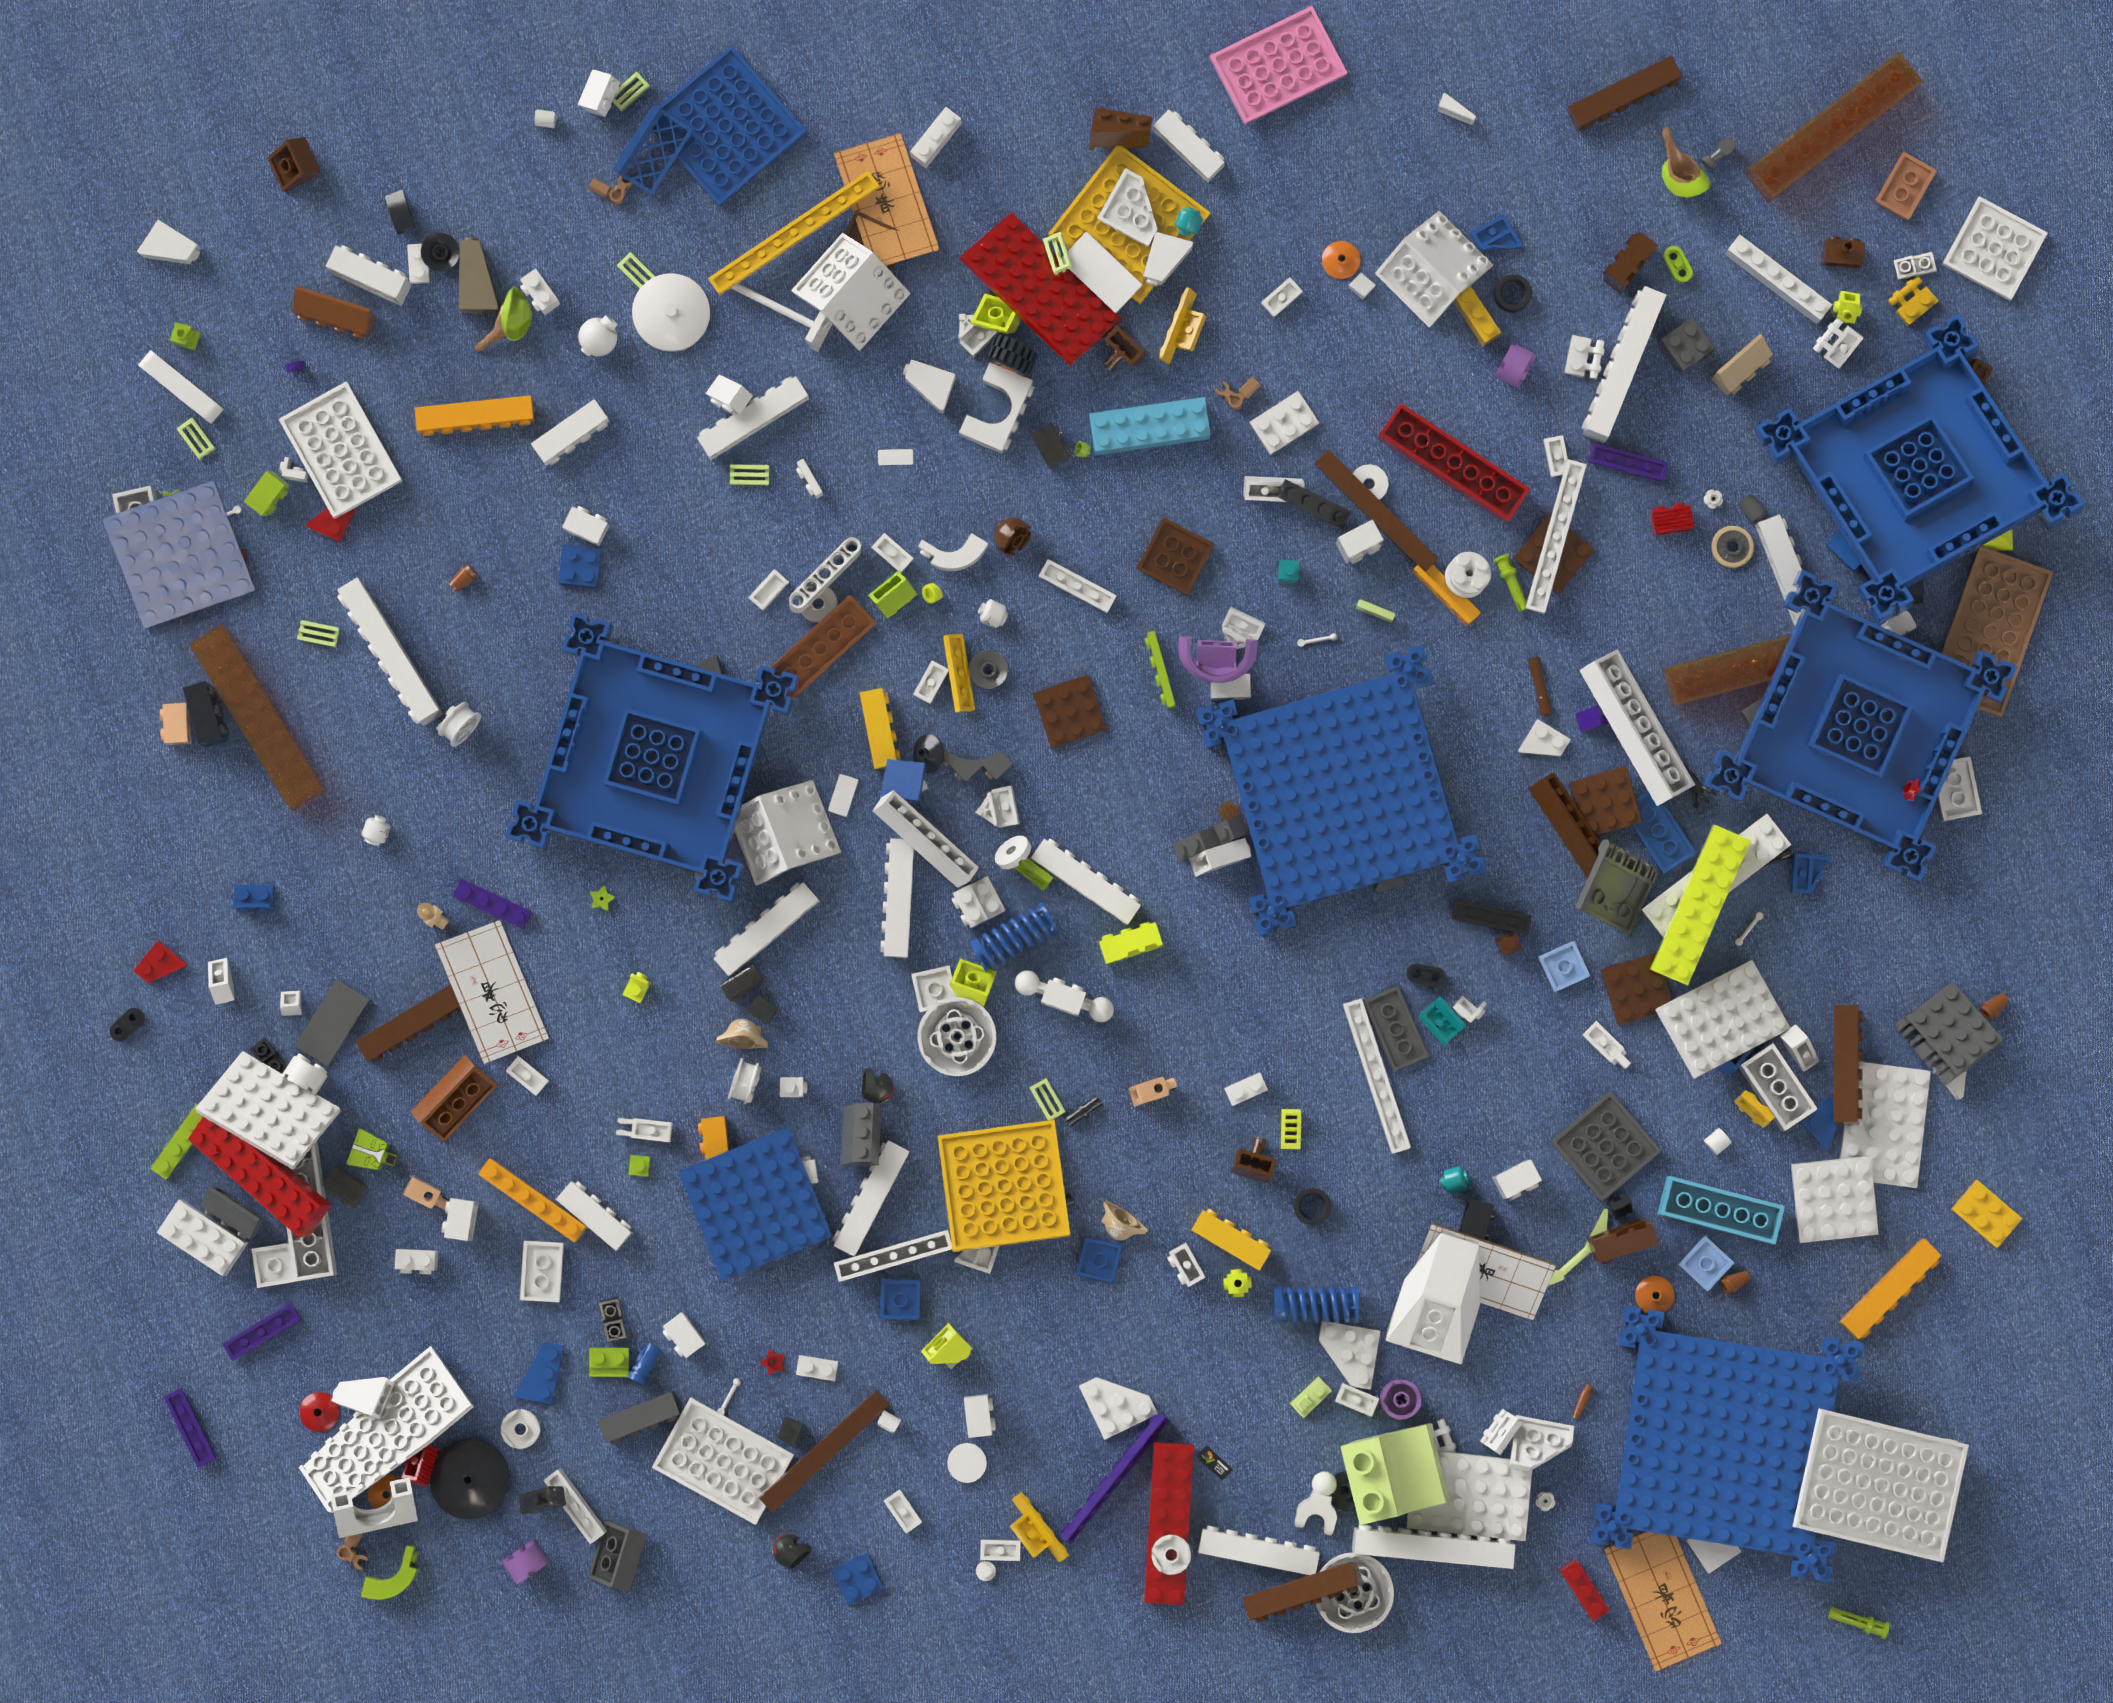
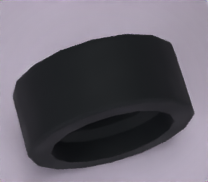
M1515 274L1503 277L1498 282L1494 292L1495 302L1498 307L1509 313L1520 312L1526 308L1532 295L1529 282L1524 277ZM1512 282L1521 285L1524 290L1523 300L1515 305L1506 303L1501 294L1503 287Z
M1308 1188L1298 1193L1294 1200L1293 1208L1295 1215L1301 1222L1308 1225H1316L1325 1221L1329 1216L1331 1202L1330 1198L1322 1190ZM1308 1195H1317L1323 1201V1212L1316 1218H1308L1301 1211V1202Z

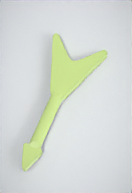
M1608 1209L1603 1210L1589 1237L1607 1231ZM1588 1240L1585 1247L1561 1269L1554 1270L1548 1285L1564 1280V1276L1589 1253H1592Z

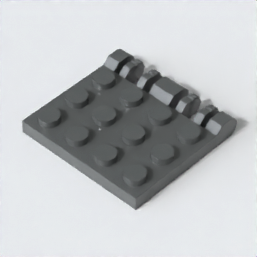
M1605 839L1598 848L1599 855L1575 908L1630 936L1658 874V868L1647 861L1643 862L1640 857L1625 851L1623 848H1619L1616 844Z
M1953 982L1894 1025L1898 1033L1903 1032L1901 1036L1905 1039L1916 1031L1920 1034L1912 1039L1909 1045L1914 1048L1920 1044L1915 1049V1052L1923 1061L1937 1054L1927 1062L1926 1065L1928 1067L1935 1066L1941 1060L1945 1063L1934 1073L1938 1077L1941 1076L1939 1080L1944 1085L1952 1082L2004 1042L2003 1038Z

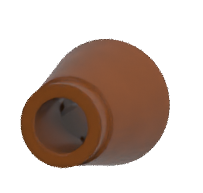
M467 564L462 566L451 582H449V585L457 592L476 581L478 574L471 565Z
M2001 993L1984 1002L1980 1008L1981 1014L1987 1020L1996 1019L2007 1003H2009V998L2004 993Z
M1745 1270L1724 1276L1720 1280V1285L1725 1294H1734L1750 1282L1751 1277Z

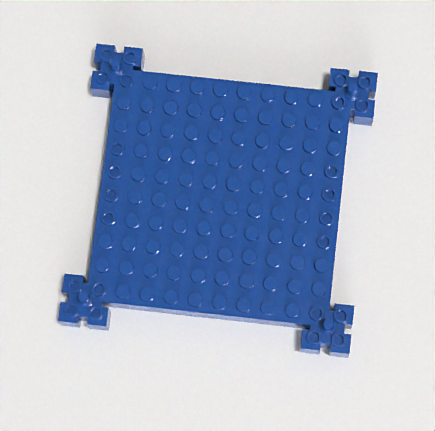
M1959 313L1946 320L1943 329L1937 325L1925 332L1923 342L1929 349V352L1798 424L1797 417L1792 409L1788 408L1777 414L1775 423L1768 419L1756 426L1755 435L1763 447L1769 444L1767 454L1775 466L1787 460L1790 454L1792 455L1868 573L1871 580L1859 586L1857 594L1865 606L1872 605L1870 614L1877 625L1890 620L1894 610L1900 614L1913 606L1914 599L1907 587L2040 513L2041 521L2047 530H2050L2062 523L2064 515L2070 519L2082 512L2085 505L2077 491L2072 494L2070 493L2072 484L2064 472L2050 479L2049 484L2047 483L1966 359L1978 352L1979 343L1972 333L1965 334L1967 325Z
M1799 570L1792 584L1797 587L1796 592L1788 593L1782 607L1795 613L1801 612L1747 735L1737 757L1722 749L1717 751L1712 763L1717 768L1715 772L1708 771L1702 786L1715 792H1720L1723 788L1726 790L1724 796L1741 802L1748 788L1743 785V783H1746L1893 849V852L1887 851L1881 866L1894 872H1900L1902 868L1904 869L1903 876L1921 882L1928 868L1922 864L1924 860L1932 859L1937 846L1919 839L1970 723L1982 697L1996 703L2002 702L2008 687L2003 686L2004 681L2012 680L2018 666L2005 660H1998L1995 663L1996 656L1979 650L1976 652L1971 663L1973 667H1970L1825 602V600L1830 601L1833 599L1838 585L1825 579L1817 583L1815 582L1816 575ZM1919 778L1921 790L1915 795L1913 801H1909V799L1904 800L1903 788L1909 781L1915 782Z
M573 612L568 626L573 633L572 636H565L562 650L567 654L578 656L579 660L536 804L534 806L531 803L516 799L512 815L517 817L516 823L509 822L505 837L523 844L525 838L529 839V845L546 850L551 836L546 832L548 830L703 874L704 877L697 876L693 890L695 893L711 897L712 892H716V898L734 904L738 888L733 886L734 880H741L745 866L742 863L728 860L727 855L771 706L774 712L789 716L793 704L789 694L790 692L796 694L800 680L799 676L783 671L780 677L777 676L776 669L760 665L756 681L760 684L758 685L603 641H609L613 629V625L610 622L595 618L594 624H592L588 616Z
M1423 645L1407 649L1409 655L1402 656L1400 651L1385 655L1388 670L1390 673L1395 671L1393 674L1235 719L1234 717H1238L1240 714L1234 699L1218 703L1219 710L1214 711L1212 706L1196 710L1200 725L1202 727L1207 726L1208 731L1202 732L1206 748L1211 749L1224 745L1222 740L1224 739L1269 898L1267 899L1265 894L1248 898L1252 913H1259L1260 919L1255 921L1259 936L1276 933L1275 926L1279 925L1281 930L1297 927L1298 922L1295 911H1288L1289 908L1448 863L1450 866L1444 867L1448 883L1464 880L1463 873L1470 872L1472 877L1488 873L1484 858H1477L1476 851L1481 850L1477 835L1474 834L1461 838L1462 844L1459 845L1414 686L1417 683L1420 689L1434 685L1430 668H1423L1422 663L1428 662Z
M1625 1306L1623 1322H1628V1329L1621 1330L1619 1345L1636 1348L1637 1342H1640L1617 1505L1616 1511H1613L1614 1505L1596 1503L1594 1519L1600 1520L1599 1527H1593L1591 1543L1608 1545L1609 1540H1614L1615 1547L1631 1549L1634 1532H1628V1529L1798 1556L1799 1560L1792 1559L1790 1576L1807 1578L1808 1572L1815 1574L1814 1580L1831 1582L1833 1565H1828L1827 1560L1828 1557L1834 1558L1836 1541L1820 1539L1819 1545L1815 1544L1817 1532L1793 1527L1818 1410L1824 1409L1834 1412L1839 1374H1843L1842 1380L1859 1382L1860 1367L1855 1366V1359H1862L1864 1343L1848 1341L1847 1346L1839 1345L1840 1339L1823 1337L1821 1353H1827V1357L1660 1332L1657 1331V1327L1663 1328L1665 1312L1648 1310V1315H1641V1308Z

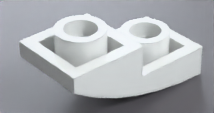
M1932 252L1893 260L1898 280L1937 271Z

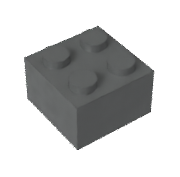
M1693 317L1661 338L1658 342V345L1680 375L1707 357L1715 349Z

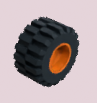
M994 335L985 355V359L989 363L1001 366L1023 377H1029L1038 357V353L1033 348L1005 335Z

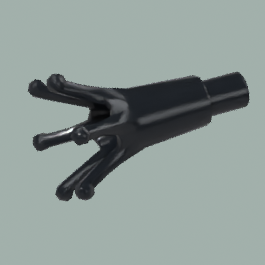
M1684 764L1695 786L1689 788L1693 799L1692 806L1698 809L1697 795H1699L1701 800L1704 798L1706 803H1709L1710 801L1703 791L1705 790L1714 796H1717V793L1702 786L1703 784L1693 771L1689 770L1687 765Z

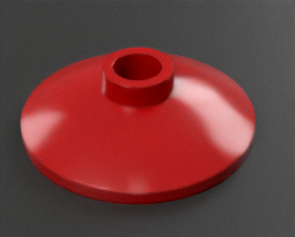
M316 1392L303 1400L300 1406V1418L308 1429L315 1432H323L335 1425L339 1417V1406L332 1401L333 1397L324 1392ZM317 1408L322 1411L320 1416L315 1414Z

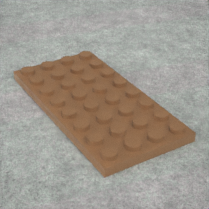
M1983 546L1979 547L1976 552L1941 654L1973 667L1971 663L1976 652L1983 650L1996 656L1995 663L1998 660H2005L2018 666L2012 680L2004 681L2003 686L2008 687L2002 702L1996 703L1982 697L1977 710L2002 718L2053 572Z

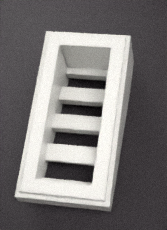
M1443 94L1437 111L1473 125L1476 116L1449 95Z

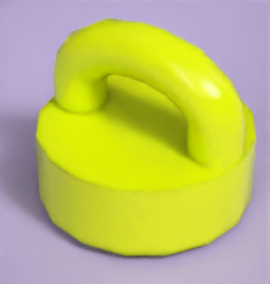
M929 583L922 588V596L928 603L937 602L943 597L942 590L934 583Z

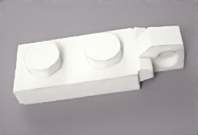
M1597 1021L1582 1035L1613 1065L1618 1063L1622 1068L1626 1069L1631 1064L1624 1057L1627 1053L1624 1050L1625 1048Z

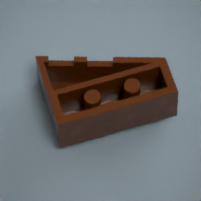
M1096 107L1089 150H1095V147L1113 149V146H1124V148L1148 147L1153 117Z
M1640 231L1636 236L1634 234L1630 236L1626 242L1628 244L1625 250L1621 249L1615 256L1616 262L1613 266L1609 264L1603 272L1605 277L1602 281L1620 294H1622L1658 246V244Z
M1643 1218L1635 1219L1587 1238L1594 1260L1602 1264L1611 1262L1613 1258L1624 1257L1633 1252L1659 1245L1652 1222Z

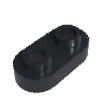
M1423 964L1411 965L1406 973L1410 982L1430 987H1440L1446 980V974L1441 968ZM1414 970H1418L1420 972L1419 977L1413 976ZM1433 974H1437L1439 976L1438 981H1433Z
M138 1008L128 1009L111 1026L110 1036L112 1039L119 1042L127 1040L144 1023L145 1015L142 1010ZM132 1014H135L137 1017L135 1021L130 1019ZM118 1028H121L123 1031L121 1035L116 1033Z

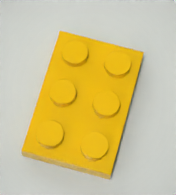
M1978 1180L1973 1182L1951 1208L1956 1215L1995 1248L2001 1245L2023 1219Z

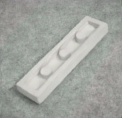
M1049 559L1039 574V578L1105 613H1108L1117 596Z
M561 1468L543 1480L589 1544L607 1532Z

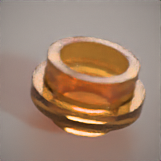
M1231 801L1224 802L1219 808L1220 817L1226 821L1236 818L1239 812L1237 805Z

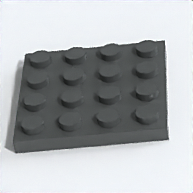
M1611 1091L1606 1093L1550 1141L1601 1202L1661 1152L1659 1147Z

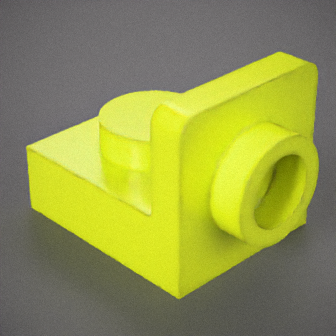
M637 972L636 975L632 973L622 995L641 1004L651 982L647 981L648 976Z

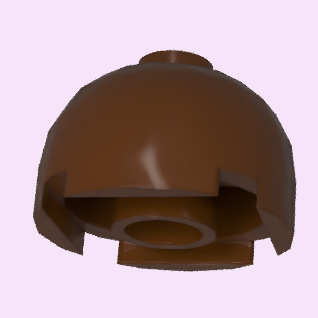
M1007 518L996 525L994 542L999 551L1005 556H1014L1013 552L1017 548L1021 551L1028 543L1032 534L1029 529H1032V527L1020 518Z

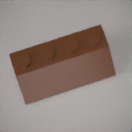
M299 286L295 288L292 312L297 316L296 319L304 322L311 320L315 322V325L326 328V325L334 327V331L342 334L345 331L352 333L351 336L358 339L370 337L376 319L371 309Z
M464 1055L410 1113L421 1125L444 1143L498 1085Z

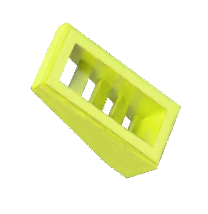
M1281 1109V1149H1301V1109ZM1286 1115L1297 1116V1119H1286ZM1285 1123H1295L1297 1127H1285ZM1285 1131H1296V1135H1285ZM1285 1139H1296V1143H1285Z

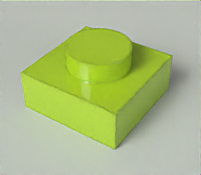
M630 1155L628 1175L649 1176L651 1157Z

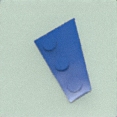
M548 1342L542 1344L513 1397L553 1404L564 1345Z

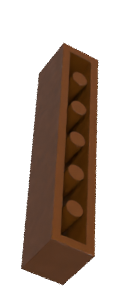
M1671 55L1569 105L1566 111L1576 131L1580 129L1585 131L1591 128L1594 122L1598 120L1603 122L1611 117L1610 114L1615 112L1617 114L1622 113L1628 109L1627 106L1633 103L1638 105L1645 101V97L1649 95L1654 97L1660 94L1663 88L1668 87L1670 89L1679 84L1682 74Z
M1553 772L1528 789L1588 879L1599 855L1598 848L1601 843Z
M448 985L356 1040L355 1042L366 1061L378 1062L384 1058V1053L388 1051L392 1053L401 1048L399 1044L404 1041L409 1043L418 1037L416 1034L424 1031V1033L430 1031L435 1027L433 1024L438 1021L442 1023L452 1017L450 1014L456 1010L458 1013L461 1012L462 1009L452 985Z
M1834 1005L1835 1125H1859V1120L1863 1118V1110L1859 1108V1100H1863V1089L1859 1088V1081H1863V1069H1859V1061H1863V1049H1859V1042H1863V1030H1859V1022H1863V1010H1859L1858 1005Z
M1349 1562L1242 1598L1249 1621L1256 1620L1257 1623L1267 1621V1616L1273 1614L1275 1617L1285 1615L1286 1610L1292 1609L1297 1611L1303 1609L1304 1604L1307 1603L1311 1605L1322 1603V1598L1325 1597L1334 1599L1340 1597L1341 1592L1347 1591L1348 1594L1358 1591V1587L1364 1585L1358 1563Z

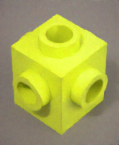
M1840 291L1839 299L1833 305V313L1843 323L1855 324L1857 316L1860 317L1862 312L1860 294Z
M1242 1269L1230 1270L1231 1274H1226L1227 1278H1223L1224 1290H1228V1294H1232L1233 1298L1244 1297V1293H1248V1288H1252L1251 1276H1247L1246 1272L1243 1273ZM1239 1279L1242 1282L1240 1287L1234 1285L1235 1280Z

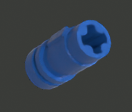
M647 1342L637 1358L636 1366L633 1365L632 1369L634 1370L633 1372L630 1371L628 1378L645 1386L648 1381L647 1377H650V1371L655 1365L661 1349Z

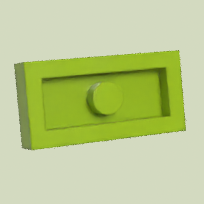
M1029 857L1024 861L1021 859L1018 862L1019 865L1014 867L1015 870L1043 891L1053 879L1048 871L1041 869Z

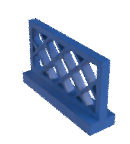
M653 104L612 170L650 195H653L694 130ZM662 114L669 118L671 127L659 128L658 120ZM672 121L677 123L678 125L673 126ZM683 127L688 131L684 138L676 140L674 128ZM671 129L673 140L662 142L660 131ZM658 132L660 143L649 145L647 138L649 134ZM674 143L676 149L674 154L665 156L663 145ZM661 145L663 157L652 159L650 147ZM647 148L650 159L638 161L637 153L639 150ZM664 159V170L655 172L653 161ZM650 162L653 173L642 175L639 164ZM637 165L639 176L630 177L625 172L629 166ZM653 175L655 184L650 190L644 186L642 177ZM640 178L641 183H639L635 179Z

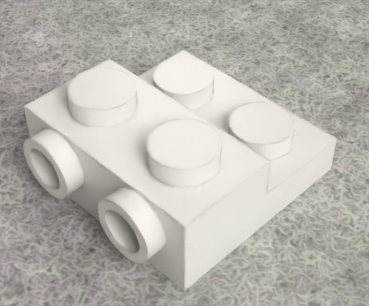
M988 876L954 892V898L951 899L956 909H961L963 915L960 917L965 927L969 925L971 929L1006 911Z

